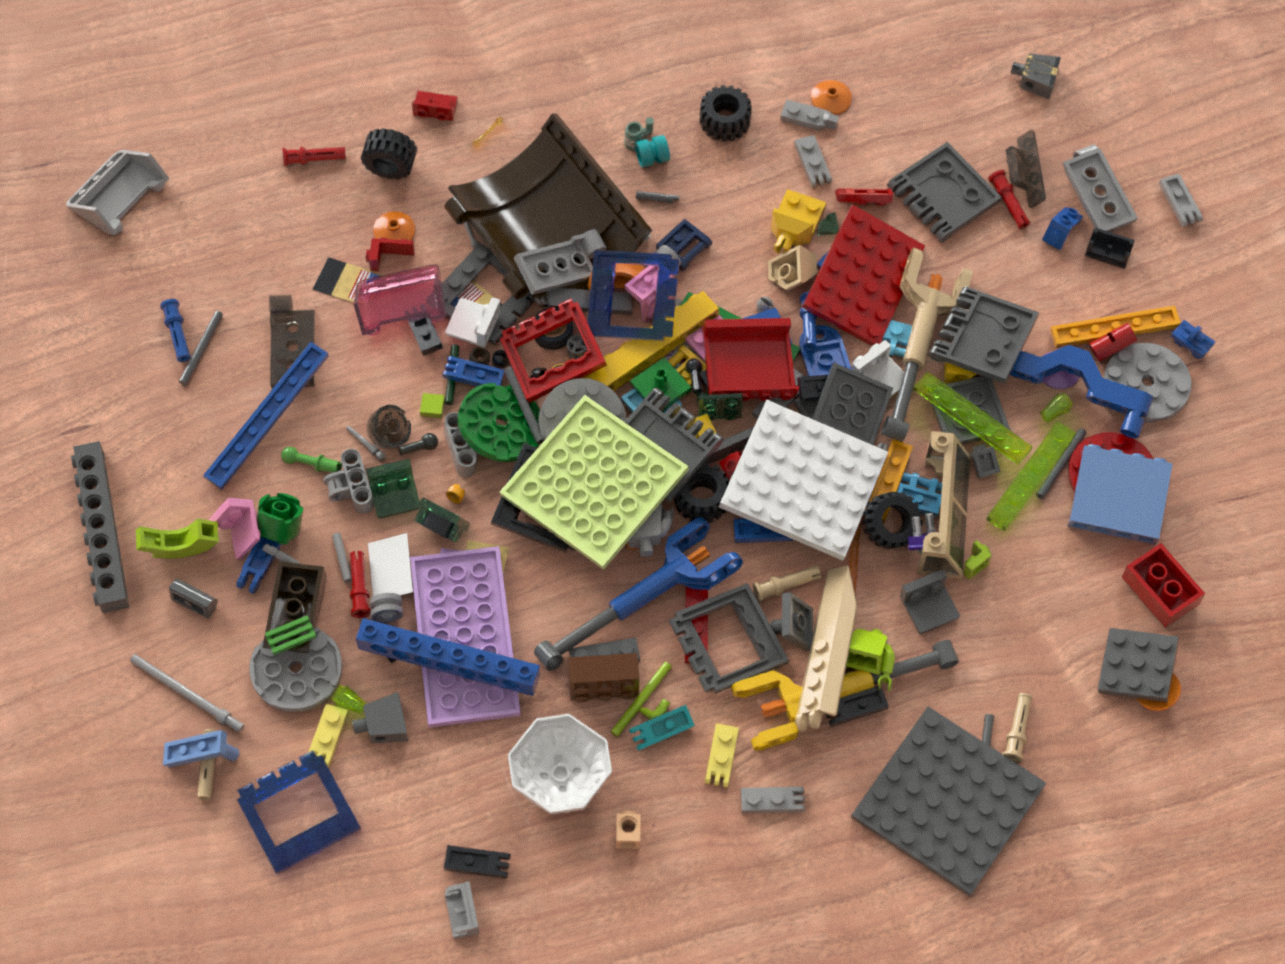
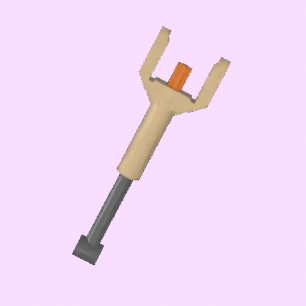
M913 248L909 254L900 288L906 299L917 308V312L903 358L905 371L892 417L888 416L881 431V434L901 442L905 439L909 429V424L904 422L917 372L923 368L937 316L950 314L954 306L960 308L956 300L962 288L969 287L973 271L966 268L962 269L959 278L955 280L951 296L940 292L943 278L938 273L936 275L931 274L928 287L922 284L917 285L916 280L923 254L921 250Z

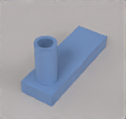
M219 730L164 743L163 765L170 768L219 756L229 761H235L239 757V750L227 744V733Z

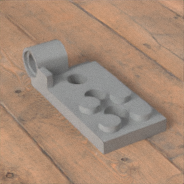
M1094 144L1075 151L1072 159L1063 162L1065 173L1094 227L1111 232L1137 221V215L1100 148ZM1085 171H1093L1095 177H1087ZM1095 188H1101V189H1103L1105 195H1103V196L1097 195V194L1095 193L1094 189H1095ZM1104 206H1111L1114 209V213H1107L1104 210Z

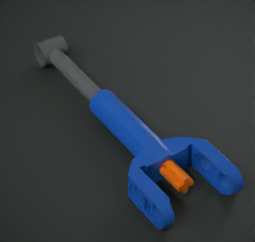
M696 518L667 538L665 546L666 558L662 568L610 601V608L552 645L550 641L539 643L534 650V655L548 671H553L562 664V655L615 619L624 620L678 583L692 589L709 590L738 571L743 564V559L736 552L725 553L697 572L695 566L710 557L706 547L702 546L687 557L683 552L704 539L710 529V525L704 518Z

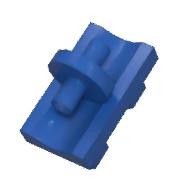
M1183 320L1170 336L1174 339V343L1180 347H1186L1197 359H1202L1215 344L1214 340L1201 332L1202 327L1198 325L1195 328L1186 320Z

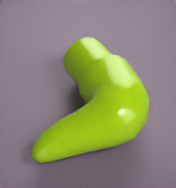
M662 699L654 711L647 708H640L639 711L651 720L667 713L670 703Z

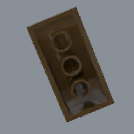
M279 561L265 633L307 615L315 630L327 578L323 566ZM308 630V631H306V632H304V633H301V634H299V635H296L295 637H293V638H291V639L284 640V641H282V642H280V643L275 644V647H277V646H279V645H282V644H284V643H287V642H289V641H291V640H294V639H296V638H299V637H301V636H303V635H306V634H308V633H310V632H309V630ZM265 635L262 647L271 649ZM312 640L286 651L308 654Z

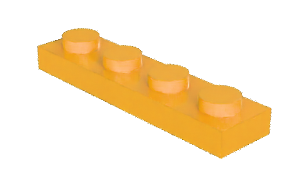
M892 439L869 502H872V498L880 494L897 492L913 450L912 445ZM888 507L883 513L882 522L884 524L891 507Z

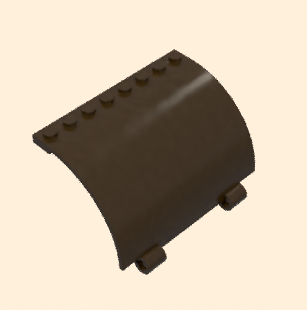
M556 113L550 115L542 126V131L537 138L511 162L476 181L460 185H450L448 189L454 197L450 198L444 205L445 210L456 224H463L466 221L471 224L503 265L508 274L504 277L502 283L515 299L523 298L528 292L531 294L514 260L516 254L570 241L573 236L596 229L607 250L600 256L589 260L594 270L603 269L606 261L609 260L628 261L652 232L650 226ZM573 257L576 263L582 264L580 259ZM556 262L559 268L564 269L563 264ZM538 266L540 272L546 273L544 268ZM589 280L560 288L589 290L587 287ZM547 291L532 295L541 308L548 307Z

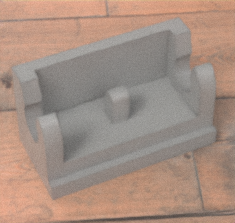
M469 881L447 887L444 893L453 939L480 934Z

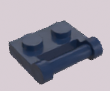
M684 218L656 244V249L658 250L662 245L670 247L680 258L681 265L678 269L684 271L705 248L708 249L712 245V241ZM695 239L699 241L683 258L679 256Z

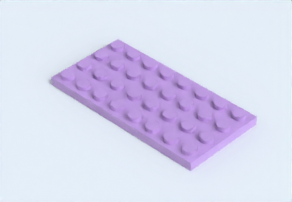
M499 546L410 557L418 633L513 658ZM422 667L429 728L521 716L518 692Z

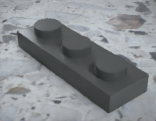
M636 638L575 647L569 650L570 657L638 653V662H640Z

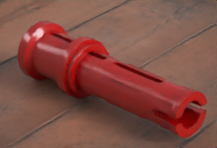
M345 146L320 149L300 147L299 149L291 150L282 148L284 166L297 163L305 165L311 161L346 160Z
M1004 170L995 171L988 177V181L994 185L996 192L1002 197L1018 229L1026 228L1031 222L1013 193L1014 186L1009 184Z
M352 551L350 553L352 590L349 598L352 600L353 609H351L350 613L354 618H366L371 615V609L368 608L370 592L366 589L364 552L357 551L358 559H356L355 551Z

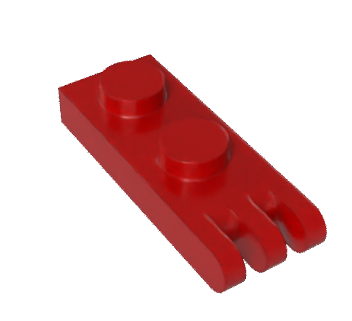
M838 188L835 190L838 202H854L855 205L875 203L880 206L893 203L891 189Z

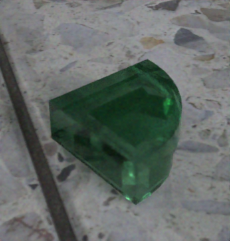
M836 212L826 215L819 223L818 236L838 233Z

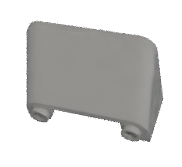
M120 150L114 153L70 197L66 205L105 233L116 235L124 228L120 219L149 189H153L155 192L163 189L169 177L150 153Z

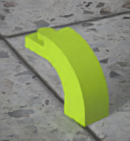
M199 518L189 526L178 530H158L141 526L136 529L137 550L153 553V558L173 559L194 556L211 549L219 542L218 522Z

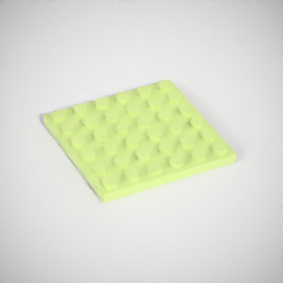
M584 395L503 487L500 495L604 570L688 472L689 468L676 457Z

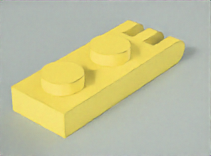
M328 704L325 705L306 758V763L311 764L315 755L317 756L315 765L320 766L323 758H326L324 767H330L349 714L347 709Z
M716 723L705 784H710L711 776H715L714 785L719 786L721 777L725 778L723 787L728 788L739 727Z

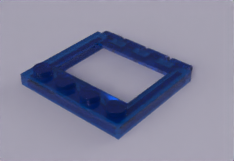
M594 250L587 321L593 336L664 341L665 337H672L674 322L666 321V318H674L676 300L668 299V297H676L678 279L670 278V275H678L680 260L672 259L671 254ZM616 264L658 266L653 328L610 326Z
M313 750L298 757L301 763L300 766H297L293 760L279 767L277 770L280 777L277 778L272 771L256 780L259 788L255 789L251 782L237 790L240 795L237 802L276 875L361 829L322 755L316 756ZM317 772L338 813L275 846L254 805Z

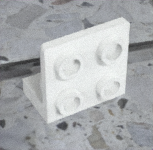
M492 297L489 304L482 305L460 298L445 334L485 348L501 313L500 300Z

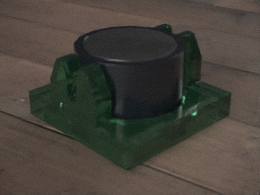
M421 498L418 504L421 508L417 513L415 522L455 543L463 531H467L470 526L469 522L426 498Z

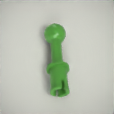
M291 446L284 448L281 453V458L285 463L293 464L297 461L315 466L317 472L326 471L334 473L342 469L340 461L325 458L322 454L317 458L298 453L297 449Z

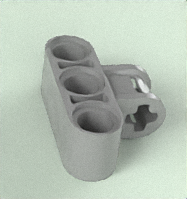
M452 412L445 417L444 434L457 473L462 477H470L476 471V456L480 454L472 449L464 440L458 426V413ZM462 443V444H464V445H463V446H458V445H456V444ZM463 462H469L471 464L465 465L463 464Z
M347 449L341 455L343 470L328 474L323 479L329 490L328 498L332 502L352 498L355 510L358 513L367 514L373 509L374 502L361 455L356 449ZM349 461H356L354 464H347ZM356 479L362 480L359 483H353ZM362 498L367 499L365 502H359Z

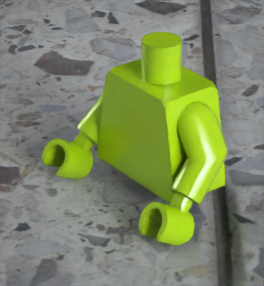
M856 629L852 633L846 666L878 675L883 673V676L878 679V689L881 690L883 683H888V692H890L892 689L890 674L893 673L895 654L891 645L887 644L888 637L883 635L879 629H873L872 631Z

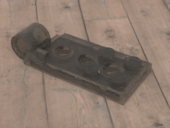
M291 294L269 296L271 388H274L287 372V366L295 362L310 342L315 344V310L293 311ZM290 326H297L299 328L293 333L287 331ZM292 344L299 346L295 351L287 350L288 346ZM315 374L305 387H315Z

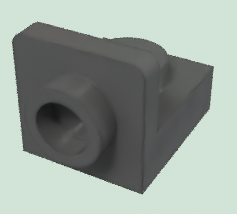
M985 444L972 447L973 452H970L969 455L972 457L977 478L1000 472L994 447L986 448Z

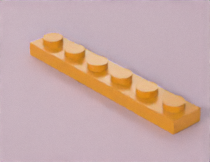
M1173 305L1051 326L1050 332L1055 348H1062L1067 345L1074 346L1091 343L1127 322L1135 335L1178 328L1181 322L1176 307Z

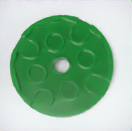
M495 383L483 384L472 389L464 397L458 411L459 430L468 445L481 456L500 462L517 461L524 443L536 448L539 444L534 439L510 385L504 387L495 385ZM532 401L528 404L538 424L540 409L535 401ZM501 419L505 421L506 425H497L496 420Z

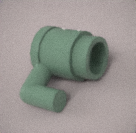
M648 117L644 128L638 122H630L626 126L624 145L627 149L635 151V142L644 140L646 136L653 132L654 119Z

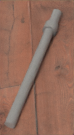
M134 654L131 657V663L215 716V720L219 723L227 724L239 733L244 729L245 725L233 718L231 713L224 708L219 709L138 655Z

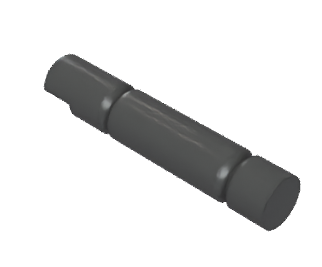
M636 192V199L673 203L674 200H679L680 198L679 195Z

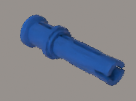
M804 292L799 296L801 305H803L809 292ZM801 308L803 349L811 352L812 345L813 350L817 349L816 318L818 316Z
M167 299L160 304V308L164 311L165 315L164 323L170 330L177 361L186 362L190 360L191 356L182 328L184 319L179 312L178 307L180 304L177 299Z

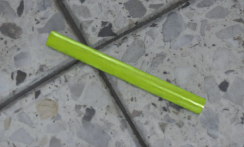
M664 662L610 731L612 735L618 737L672 668L669 663Z

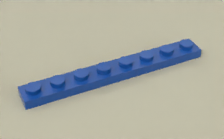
M312 342L307 345L204 473L203 476L206 480L221 490L226 486L329 357L326 351Z

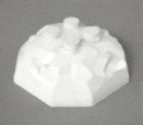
M570 714L537 718L508 754L512 787L535 806L544 809L549 814L569 813L585 809L612 774L607 739Z

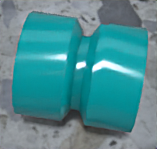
M664 135L652 137L651 141L644 139L635 142L636 156L641 168L652 166L654 161L657 163L670 161V150Z

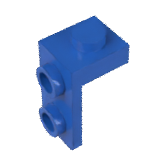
M1065 207L1051 219L1042 241L1061 250L1070 231L1082 221L1083 216L1076 209Z

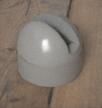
M764 296L758 299L756 304L758 313L773 308V301L769 297Z

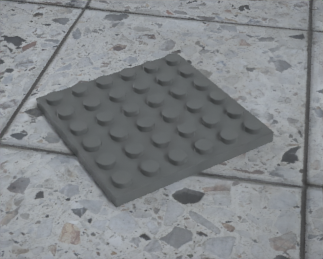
M928 706L851 814V818L970 897L1045 787L1046 782Z

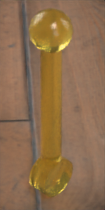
M498 116L495 122L478 139L472 141V145L478 147L480 142L497 125L503 122V118Z

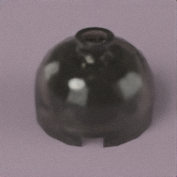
M390 404L377 408L369 416L366 424V432L371 442L381 449H394L406 443L411 435L410 420L407 421L404 415L406 414L405 411L396 405Z

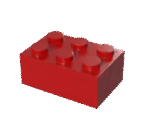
M1162 543L1127 565L1122 575L1123 580L1165 628L1200 605L1205 595V592Z

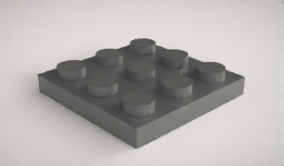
M834 362L830 368L812 419L873 445L893 387Z
M980 376L928 388L927 394L940 431L954 433L962 445L1010 433V427L992 379Z
M1110 628L1098 693L1168 702L1179 643L1178 636Z

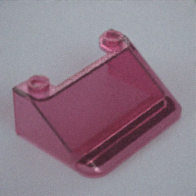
M427 265L358 282L356 284L353 304L362 335L374 336L381 332V325L428 315L431 322H438L445 318L446 307L439 265Z

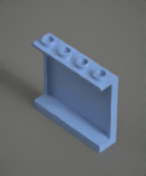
M1094 444L1084 445L1081 452L1082 458L1068 527L1156 545L1160 537L1173 463H1168L1167 460L1162 458H1145L1144 455L1138 453L1132 455L1125 454L1119 449L1105 450Z

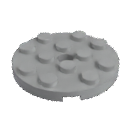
M1136 343L1124 348L1112 356L1104 373L1105 379L1147 392L1153 396L1154 399L1147 416L1141 417L1147 423H1154L1155 420L1165 418L1167 420L1178 414L1185 406L1191 392V376L1185 363L1174 352L1157 344ZM1150 378L1153 385L1146 386L1142 383L1143 379Z
M573 379L560 384L546 397L539 413L538 425L541 435L546 439L584 395L623 422L627 420L624 406L616 393L605 384L592 379Z
M315 627L314 631L317 638L312 639L308 654L284 651L273 655L271 649L262 647L263 641L255 647L250 659V678L258 696L271 707L286 712L307 711L325 702L336 690L342 676L341 655L334 640L320 631L319 628ZM294 663L302 665V669L297 673L290 671V667Z

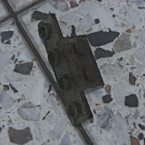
M1029 130L1017 139L1018 148L1010 146L1005 151L1011 184L1026 191L1028 207L1034 208L1046 200L1035 131Z

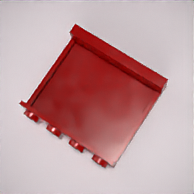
M791 318L705 320L702 335L709 400L725 402L734 399L738 401H748L750 399L766 401L772 398H780L781 400L795 398L799 386L795 385L789 336Z

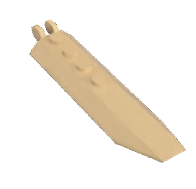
M848 565L828 570L795 724H797L796 726L800 731L807 730L809 723L812 729L819 728L824 713L832 716L837 714L857 611V601Z

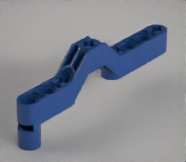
M1071 345L1064 346L1041 357L1021 351L1010 373L1011 376L1035 384H1041L1045 377L1059 371L1081 377L1088 389L1086 399L1094 404L1126 414L1120 432L1130 438L1139 437L1145 422L1141 417L1147 416L1154 399L1151 394L1103 378L1090 352Z

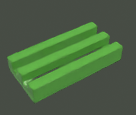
M308 615L265 633L273 655L317 638ZM308 630L310 632L306 635H303L299 638H296L294 640H291L287 643L275 647V644L280 643L287 639H291L296 635L304 633Z

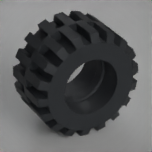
M720 85V88L713 87L712 91L708 90L706 95L702 97L700 103V125H702V130L706 131V135L709 137L713 136L715 140L722 139L723 142H726V139L734 141L735 137L741 138L743 133L746 134L751 124L752 105L748 95L745 92L741 93L742 89H734V86L731 85L729 87ZM730 111L734 114L730 116H722L717 112Z
M386 128L374 129L366 137L360 157L361 163L371 173L388 179L405 178L411 173L417 153V146L410 137L399 131Z
M705 462V465H701L674 496L678 512H682V516L685 519L690 517V521L702 517L708 520V523H711L713 518L717 520L721 518V513L725 514L727 511L719 507L730 482L728 477L725 478L726 473L723 470L719 472V467L716 465L710 467V463ZM705 487L710 489L714 495L707 499H698L690 492L695 488Z
M888 492L872 498V502L867 503V510L863 512L865 519L862 520V525L865 524L866 529L863 530L865 534H869L868 539L870 541H875V545L883 546L886 549L909 545L908 537L913 536L912 518L923 516L922 511L918 512L917 510L920 506L917 502H912L913 498L911 496H905L906 493ZM888 507L898 510L902 517V526L894 534L887 531L882 522L883 513Z

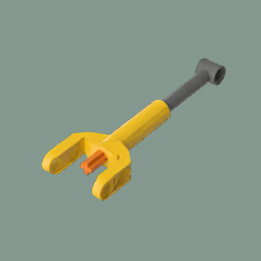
M943 640L932 646V652L894 663L893 673L890 674V678L892 679L939 664L940 669H948L957 665L959 659L951 640ZM774 670L731 685L730 688L733 696L741 698L778 688L780 699L760 705L764 718L785 712L789 723L762 731L751 739L754 751L764 750L796 740L800 732L796 726L797 724H795L802 690L801 686L794 684L788 677ZM856 670L844 674L840 698L874 688V684L878 683V679L883 676V673L878 675Z

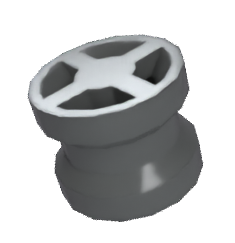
M574 335L570 337L567 342V355L569 359L576 360L584 356V353L588 350L582 336Z

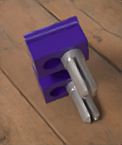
M931 513L925 514L926 533L921 532L920 517L912 518L913 536L908 537L909 550H918L919 554H922L925 536L932 532L939 533V531H935L933 514Z

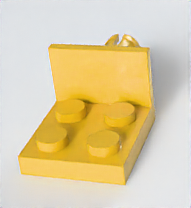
M787 189L779 209L774 208L772 212L771 231L777 239L773 247L774 251L780 254L783 247V254L789 251L792 245L799 246L810 243L825 210L826 202Z

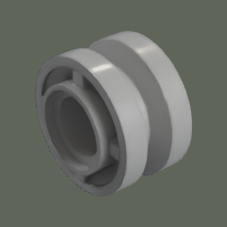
M381 593L373 596L370 599L372 620L386 623L401 619L403 617L402 597L396 593Z

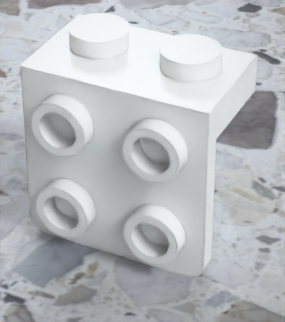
M884 340L880 344L873 345L864 356H858L852 363V370L893 387L892 397L899 392L904 371L889 357L891 345Z

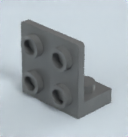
M943 569L902 586L900 599L919 634L943 626L960 617L945 588L947 576Z

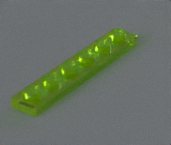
M927 371L914 385L913 390L1017 465L1032 450L1033 446Z
M1057 421L988 514L986 520L1001 530L1006 531L1069 445L1076 432Z

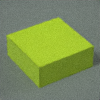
M423 393L420 416L442 418L445 396Z

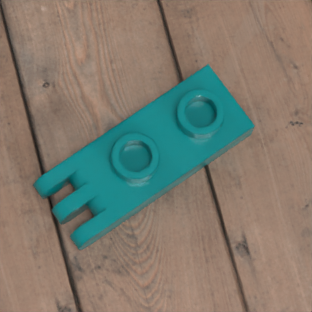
M683 705L630 728L629 732L631 734L639 730L640 735L632 738L634 742L643 739L644 743L636 746L639 751L694 727L695 724L687 706Z

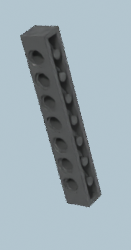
M100 441L73 446L75 455H71L73 468H77L78 473L74 475L76 487H80L81 492L77 494L79 506L83 507L84 513H80L82 526H86L87 533H83L85 545L90 548V552L86 553L89 566L93 567V572L90 573V580L92 586H96V592L93 593L95 606H99L102 613L130 608L103 448ZM91 486H96V488L89 490ZM100 505L97 509H92L93 506ZM97 525H103L101 528L95 529ZM102 544H107L104 548H98ZM104 564H110L107 568H101ZM107 584H113V586L108 589L104 588Z

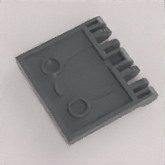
M948 142L893 177L887 183V187L892 192H895L898 198L906 194L909 189L913 191L910 195L906 196L903 203L909 206V210L918 219H922V223L925 226L938 217L939 221L930 228V232L936 234L935 237L941 243L1001 202L1002 198Z
M963 287L956 300L957 305L963 308L957 306L952 308L951 314L948 315L943 329L939 333L940 338L946 341L937 339L928 355L935 361L947 362L1006 384L1038 319L1039 312L969 287Z
M654 388L627 418L625 423L688 466V472L665 497L670 502L712 452L721 446L724 438L718 433H714L711 428H708L697 439L695 436L702 429L703 422L700 420L696 421V417L685 408L680 410L681 407L678 403L673 404L664 414L662 410L669 404L670 397L664 395L658 388Z

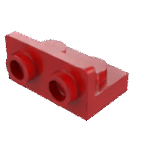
M417 91L416 98L412 101L413 115L422 118L429 117L442 121H453L458 96Z

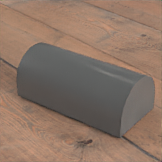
M180 579L174 580L169 586L171 600L205 618H210L217 606L216 598Z

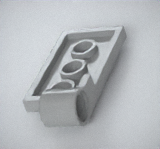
M593 229L584 234L573 236L570 241L516 254L514 260L533 295L589 280L591 272L594 271L589 259L600 256L607 248L598 230ZM573 257L580 259L582 264L576 263ZM556 262L563 264L564 269L559 268ZM538 266L544 268L546 273L540 272Z

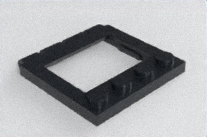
M523 444L508 482L538 448ZM501 497L491 520V525L563 552H567V549L576 551L555 534L548 532L547 529L528 522L518 521L521 510Z

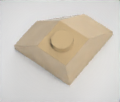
M800 245L768 261V279L787 291L805 283L817 273L816 254Z

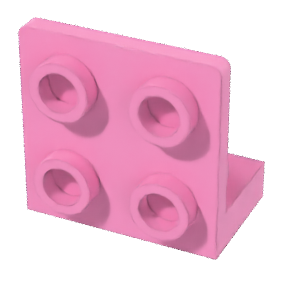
M657 260L625 285V290L640 302L642 321L645 324L658 316L662 310L669 307L676 299L674 274Z
M228 498L209 520L218 522L220 529H231L236 559H242L260 539V530L257 527L256 521L257 513L254 509L253 500Z

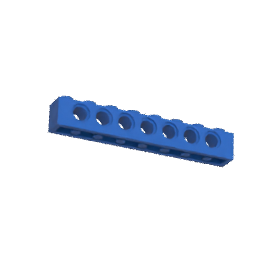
M365 618L362 619L356 636L359 650L534 696L540 678V665Z

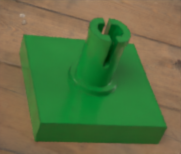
M665 357L630 380V385L643 400L654 388H658L664 395L670 397V402L664 410L691 392V386Z

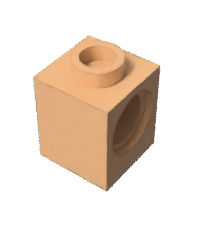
M623 811L622 814H617L616 848L640 849L641 814H636L634 811ZM626 825L633 826L635 829L634 831L627 833L623 831L622 828Z

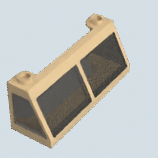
M931 431L925 465L933 466L936 471L935 476L943 477L939 533L932 532L924 538L917 574L930 575L943 569L947 578L962 579L970 455L954 433Z

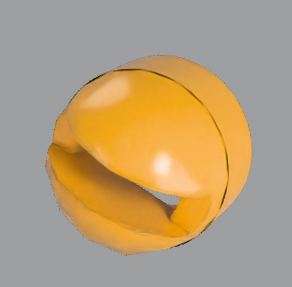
M460 484L452 485L446 492V497L456 504L461 503L465 496V489H461Z

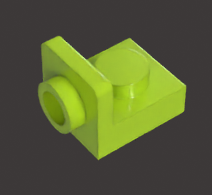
M978 540L972 546L971 552L974 555L970 556L965 562L963 574L969 580L989 566L992 556L989 548Z

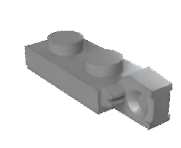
M786 99L780 120L819 131L820 128L825 129V127L836 130L839 116L821 108Z

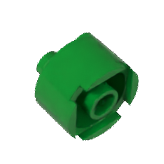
M277 493V496L270 497V494L263 496L258 503L256 518L260 537L276 541L281 545H286L290 540L296 538L300 533L303 516V506L301 507L300 501L296 497L285 493Z

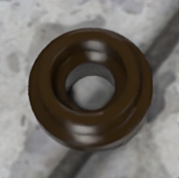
M476 347L470 352L469 361L488 365L490 353L483 347ZM478 357L483 358L482 360H476Z

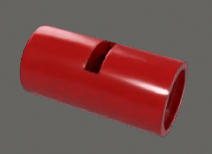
M1127 322L1089 343V346L1097 360L1101 362L1138 340Z

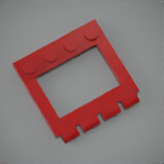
M568 299L558 304L560 309L558 311L552 307L539 313V320H536L535 316L520 322L521 329L517 330L514 325L502 331L503 337L500 338V341L528 403L549 394L553 389L566 381L580 379L607 366L578 301L573 303L572 299ZM574 321L588 351L584 353V356L576 360L566 361L563 366L557 369L552 368L545 371L544 375L530 379L518 354L517 347Z

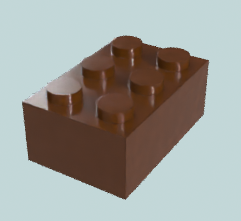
M638 653L568 657L570 700H575L576 702H586L589 699L608 701L617 697L632 699L639 695Z

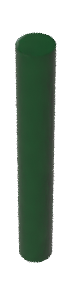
M451 345L450 356L458 358L459 345ZM447 379L445 404L453 405L456 381Z

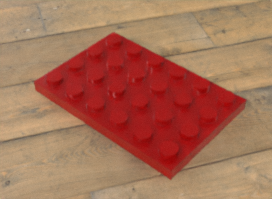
M852 204L802 308L870 346L877 343L880 344L903 295L900 284L909 254L913 248L923 252L925 245Z

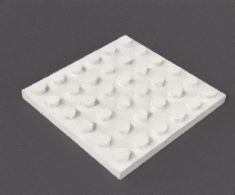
M766 400L719 507L843 561L888 452Z

